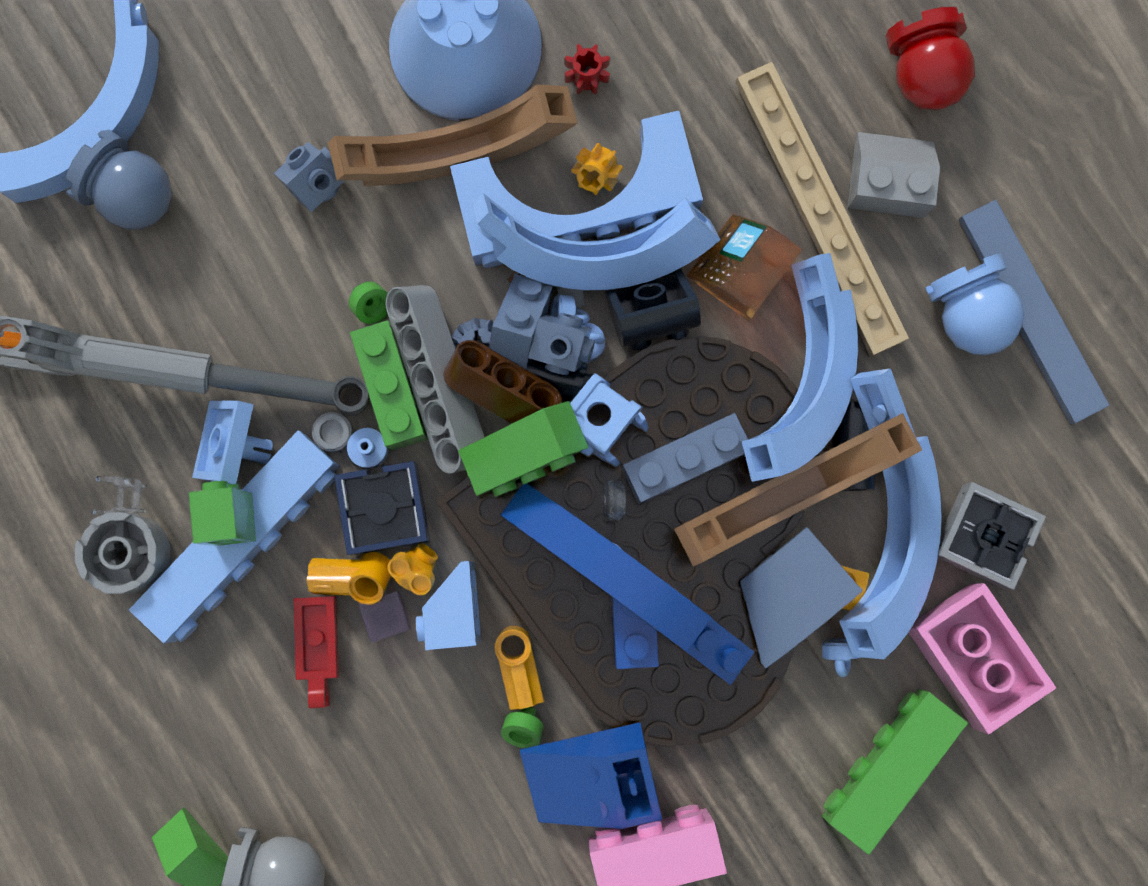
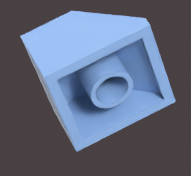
M460 562L422 607L423 615L416 617L418 641H425V650L476 646L482 642L475 562Z

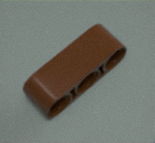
M474 340L461 342L444 369V381L451 389L511 424L543 408L560 404L562 401L560 393L553 385Z

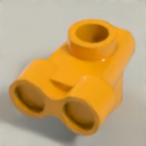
M419 543L407 552L396 553L389 561L387 569L389 574L403 588L412 591L416 595H425L430 591L435 582L433 570L438 555L429 546Z

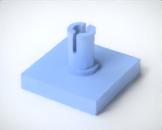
M209 401L192 478L211 482L228 481V484H236L241 459L259 462L264 465L269 462L271 454L254 451L253 448L272 450V441L247 435L254 404L242 401Z

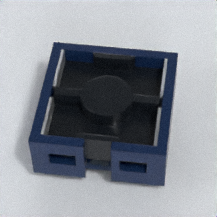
M415 461L383 466V473L371 475V472L365 469L334 475L347 555L353 556L430 542L419 469Z

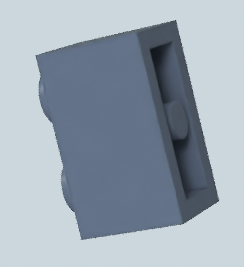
M514 275L492 325L489 345L491 350L527 370L531 360L528 358L537 321L538 318L546 314L548 315L553 285H548L522 275Z

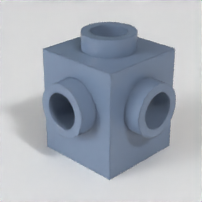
M309 142L292 150L288 154L286 162L273 173L310 212L322 202L333 198L338 192L339 186L344 182L337 181L330 151L326 147L318 150Z
M560 313L559 318L546 314L538 318L528 358L546 363L545 369L554 373L568 375L569 371L575 372L582 366V363L588 364L591 359L595 340L589 339L592 328L582 325L583 319L574 315ZM562 340L566 343L567 348L563 346Z

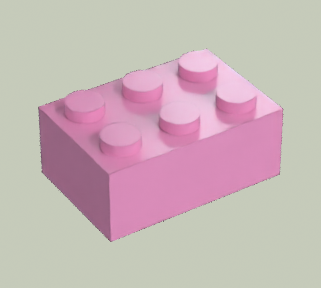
M985 583L968 584L918 618L908 632L973 729L989 735L1056 689L1052 680Z
M688 805L674 810L675 816L663 818L659 821L624 829L597 828L595 830L596 835L589 837V850L597 886H679L727 874L714 820L706 808L699 810L698 805Z

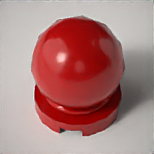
M939 7L922 11L923 20L914 22L904 27L903 20L888 29L885 35L890 54L900 56L896 64V82L904 98L919 109L938 111L958 103L967 94L975 78L974 56L968 43L960 38L967 29L963 12L958 13L957 7Z

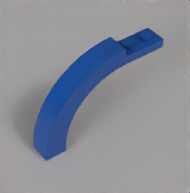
M522 485L500 514L731 685L754 654L753 650L664 580L530 485Z

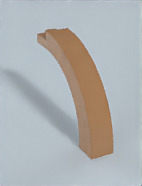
M536 85L500 108L457 124L429 131L393 136H334L328 142V147L337 181L363 180L364 186H383L418 182L452 175L450 166L489 157L490 164L535 148L569 130L578 122L568 86Z
M902 413L813 458L797 470L775 477L684 523L674 530L694 567L766 528L922 451V448Z

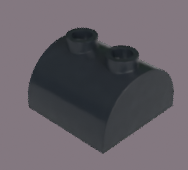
M681 268L649 282L630 287L605 290L612 321L622 347L629 346L632 350H643L651 345V339L666 336L668 339L679 340L689 334V329L701 325L698 298Z

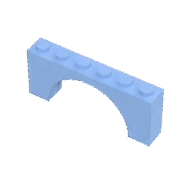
M670 112L641 120L639 130L641 160L633 178L613 200L585 213L556 215L541 212L523 204L512 196L500 183L491 167L489 157L450 166L475 265L483 264V267L490 268L503 264L495 257L492 241L485 238L475 226L476 218L472 204L483 193L512 217L537 232L551 237L582 241L581 239L597 236L598 240H605L619 235V230L630 227L640 230L666 215L684 198L700 210L703 197L680 112Z

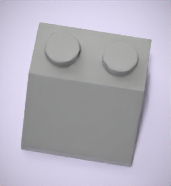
M857 132L847 208L924 218L936 206L940 164L934 142Z

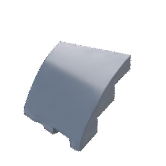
M807 527L802 529L775 554L769 555L740 580L761 664L765 668L769 667L811 635L863 591Z

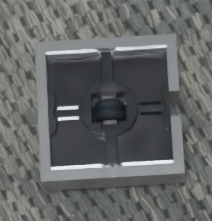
M974 482L962 484L940 535L938 559L1003 590H1014L1027 562V559L1023 558L1022 555L1026 547L1034 546L1046 516Z

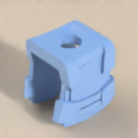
M595 373L570 403L588 445L587 449L580 452L587 457L593 453L601 460L617 467L620 462L611 454L610 449L630 423L647 432L649 427L644 415L640 412L643 407L633 400L630 402L610 388L609 382ZM597 404H604L611 410L610 420L602 426L591 424L587 418L590 408Z

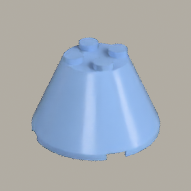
M405 0L394 18L389 38V54L392 68L400 86L408 97L429 113L454 121L481 116L502 107L526 93L536 77L542 54L539 24L526 0Z

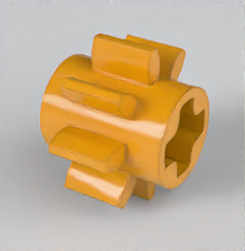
M597 143L591 152L583 147L576 156V164L571 169L572 173L577 174L578 187L593 192L594 195H597L603 186L606 190L612 191L618 182L617 177L623 169L622 165L617 164L616 151L602 147L600 143Z

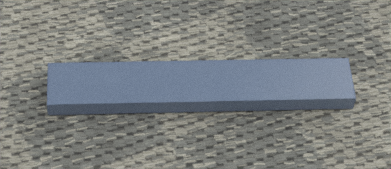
M997 200L962 216L958 221L982 264L984 263L983 258L1001 253L1007 269L999 273L1000 277L998 279L1011 285L1022 299L1025 318L1020 334L1069 424H1075L1110 406Z

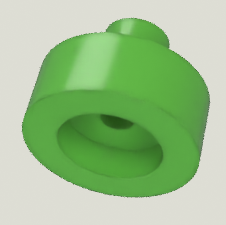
M364 282L356 286L350 295V311L363 323H376L387 315L385 304L388 292L376 282Z
M528 707L520 709V712L509 713L505 717L501 730L502 738L509 744L519 748L540 745L544 725L535 717L536 709Z

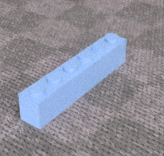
M298 430L242 489L252 493L256 541L221 546L193 544L192 542L136 601L129 611L163 643L176 642L177 640L183 642L199 625L196 619L205 610L208 612L214 610L225 599L227 594L224 590L233 580L236 582L241 581L253 569L254 564L251 561L261 550L267 552L276 545L282 537L279 531L289 520L294 523L305 514L310 507L307 501L318 490L320 493H323L335 481L334 475H336L334 472L340 466L306 434Z

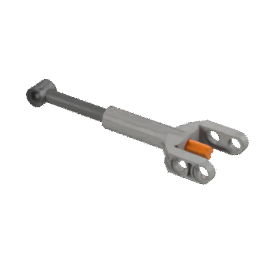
M0 316V367L62 376L84 375L206 394L211 386L333 405L342 414L348 416L361 414L369 403V393L366 384L360 378L354 376H346L337 382L214 364L211 354L77 334L32 320ZM8 326H15L20 330V332L5 330L4 328ZM356 387L362 392V399L357 405L346 406L340 401V394L345 388Z

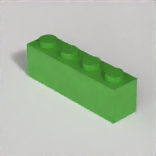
M918 689L915 693L911 691L902 699L897 707V711L900 712L891 725L885 724L881 727L873 739L874 748L866 758L861 756L855 761L848 772V775L851 777L842 790L839 788L835 789L824 803L823 808L826 811L822 817L868 855L968 724L967 721L928 691Z

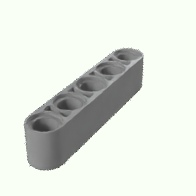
M427 285L394 287L387 294L386 310L438 467L445 473L464 471L466 469L458 450L484 438V434L473 401L451 389L444 381V369L452 357L455 347L435 290Z

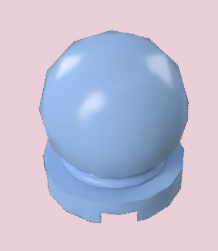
M1001 253L983 258V264L969 271L966 270V267H962L925 287L931 302L941 300L942 303H945L942 321L946 335L957 348L972 354L990 355L1004 350L1019 335L1025 318L1022 299L1011 285L998 279L1000 277L999 273L1007 269Z

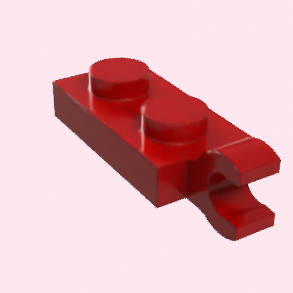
M337 596L293 598L296 680L308 679L309 708H325L330 706L327 678L339 677Z

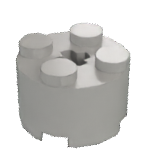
M114 512L96 517L84 531L81 540H77L75 544V564L80 577L83 580H87L94 588L106 594L143 592L149 589L168 569L170 563L171 546L165 531L157 522L141 515ZM127 547V557H125V560H121L119 557L120 552L125 551Z

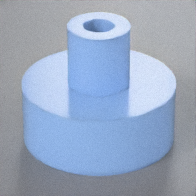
M372 428L357 430L351 435L347 444V452L350 459L356 465L366 469L380 466L386 460L389 449L384 445L381 433Z

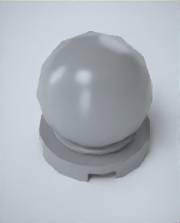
M241 827L238 830V836L243 841L241 845L232 844L222 886H324V865L320 854L309 842L294 836H276L262 843L258 829Z

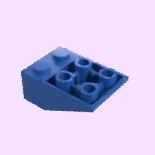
M641 723L520 749L538 822L624 829L662 820Z

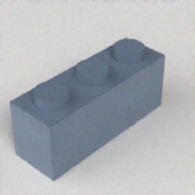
M733 413L624 464L621 470L638 505L745 456L742 441L748 440L736 414Z

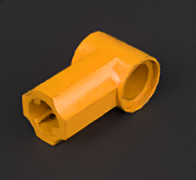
M368 552L360 560L312 558L308 565L306 580L308 592L322 595H350L361 604H375L383 597L391 579L387 569L390 559L378 552Z
M517 625L504 628L496 639L495 654L499 661L509 709H523L544 702L529 633ZM510 635H516L524 641L525 649L521 654L509 655L503 650L502 641Z

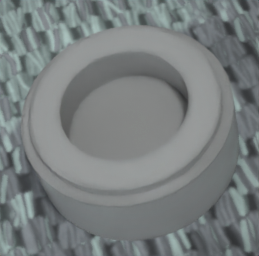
M328 412L316 419L312 427V437L316 445L331 453L345 450L349 438L354 433L351 422L336 412Z

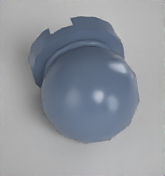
M100 131L98 136L101 140L92 148L84 144L72 160L66 174V180L72 183V187L66 191V194L84 206L94 204L96 211L108 222L123 229L142 230L155 224L168 212L173 195L167 172L151 156L138 151H129L128 142L113 131Z

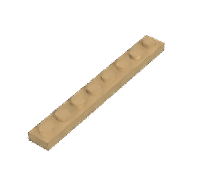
M773 62L737 77L736 85L819 254L831 253L840 291L851 289L857 331L869 356L873 357L907 341L909 337Z

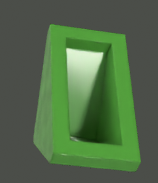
M184 807L152 836L165 874L168 878L183 886H219L223 881L228 856Z

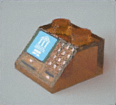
M732 214L718 233L721 240L702 254L687 274V277L750 322L802 249L771 226Z

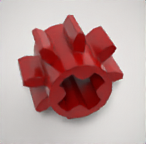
M578 44L574 57L565 56L564 65L571 69L564 73L565 83L574 82L577 86V94H580L582 90H591L594 94H597L600 81L609 83L610 73L603 69L609 66L610 57H601L597 52L598 45L596 44L592 48H582ZM587 66L593 67V68H590V69L587 71V73L581 72V71H584V70L587 68Z

